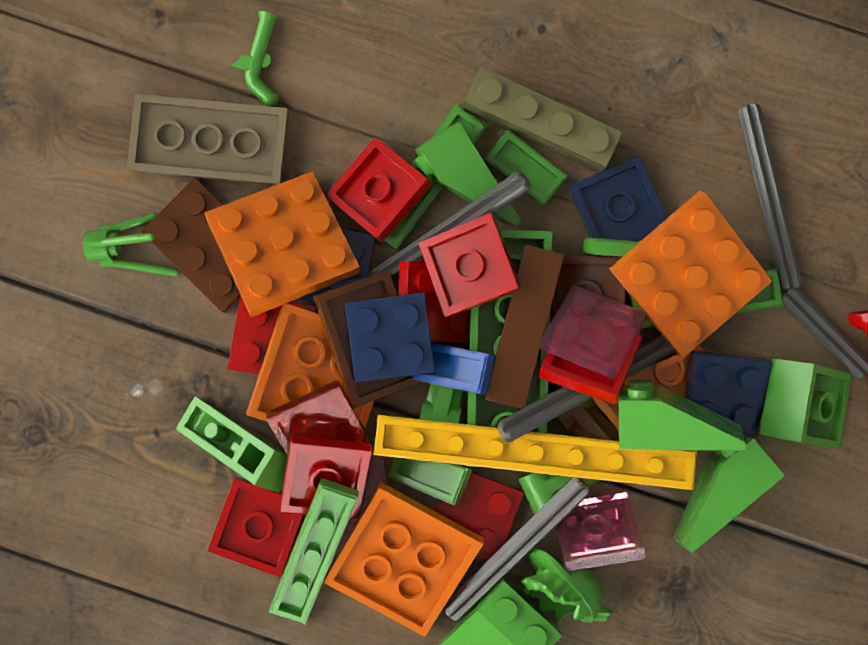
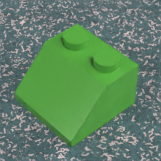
M772 358L765 404L760 418L761 427L759 435L840 449L852 374L816 364Z

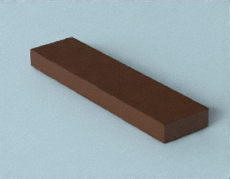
M529 245L524 246L517 272L522 289L512 292L485 400L520 409L525 408L564 254Z

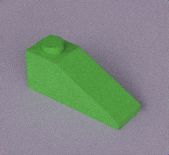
M459 122L452 124L414 149L419 156L415 159V163L427 179L432 177L437 184L469 203L498 185ZM511 203L494 213L496 219L506 225L515 226L521 222Z
M195 396L177 425L176 430L252 484L280 493L283 487L288 452L271 440Z

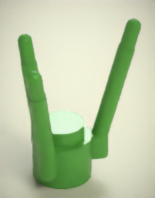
M155 213L112 225H101L98 227V230L86 231L84 233L83 249L85 257L89 262L100 261L101 268L119 267L161 275H179V270L175 268L115 258V256L121 254L122 245L154 240L155 236L153 233L120 236L116 232L149 223L157 215Z

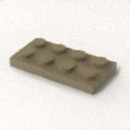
M135 93L127 170L138 173L278 185L282 183L289 110L282 107Z

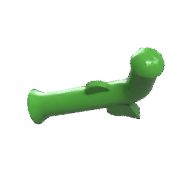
M259 10V23L250 55H242L238 61L229 66L245 71V81L248 88L264 106L275 107L279 102V95L275 94L260 79V72L262 68H267L271 64V57L266 51L273 26L280 17Z

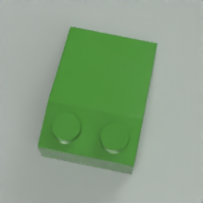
M630 380L629 386H623L620 392L619 449L746 451V442L740 424L663 386H653L652 380Z
M744 436L746 451L713 450L714 453L706 459L673 535L674 540L689 552L693 553L785 476L754 438Z
M504 577L457 622L437 645H554L562 637L559 627Z

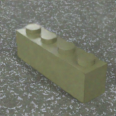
M480 67L464 101L463 109L468 113L504 130L509 129L515 135L597 173L602 172L607 167L622 134V131L483 67Z

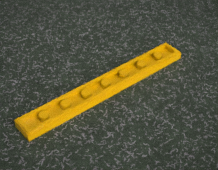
M378 415L374 455L693 490L697 450L619 449V441L532 431L512 442H505L496 427Z

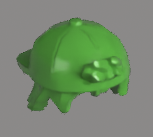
M534 549L529 553L528 561L537 574L526 577L521 583L525 586L523 589L524 595L538 599L539 610L542 612L555 610L558 621H561V619L569 614H573L575 620L580 619V621L591 623L592 621L606 622L607 617L613 614L612 610L602 606L603 599L600 581L594 574V571L583 562L573 558H566L557 562L551 555L539 549Z

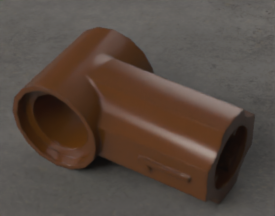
M592 398L556 417L559 423L567 431L570 429L575 436L619 441L617 431L595 408L597 405Z

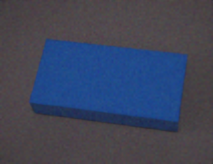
M432 343L435 372L412 376L413 380L486 395L495 356Z

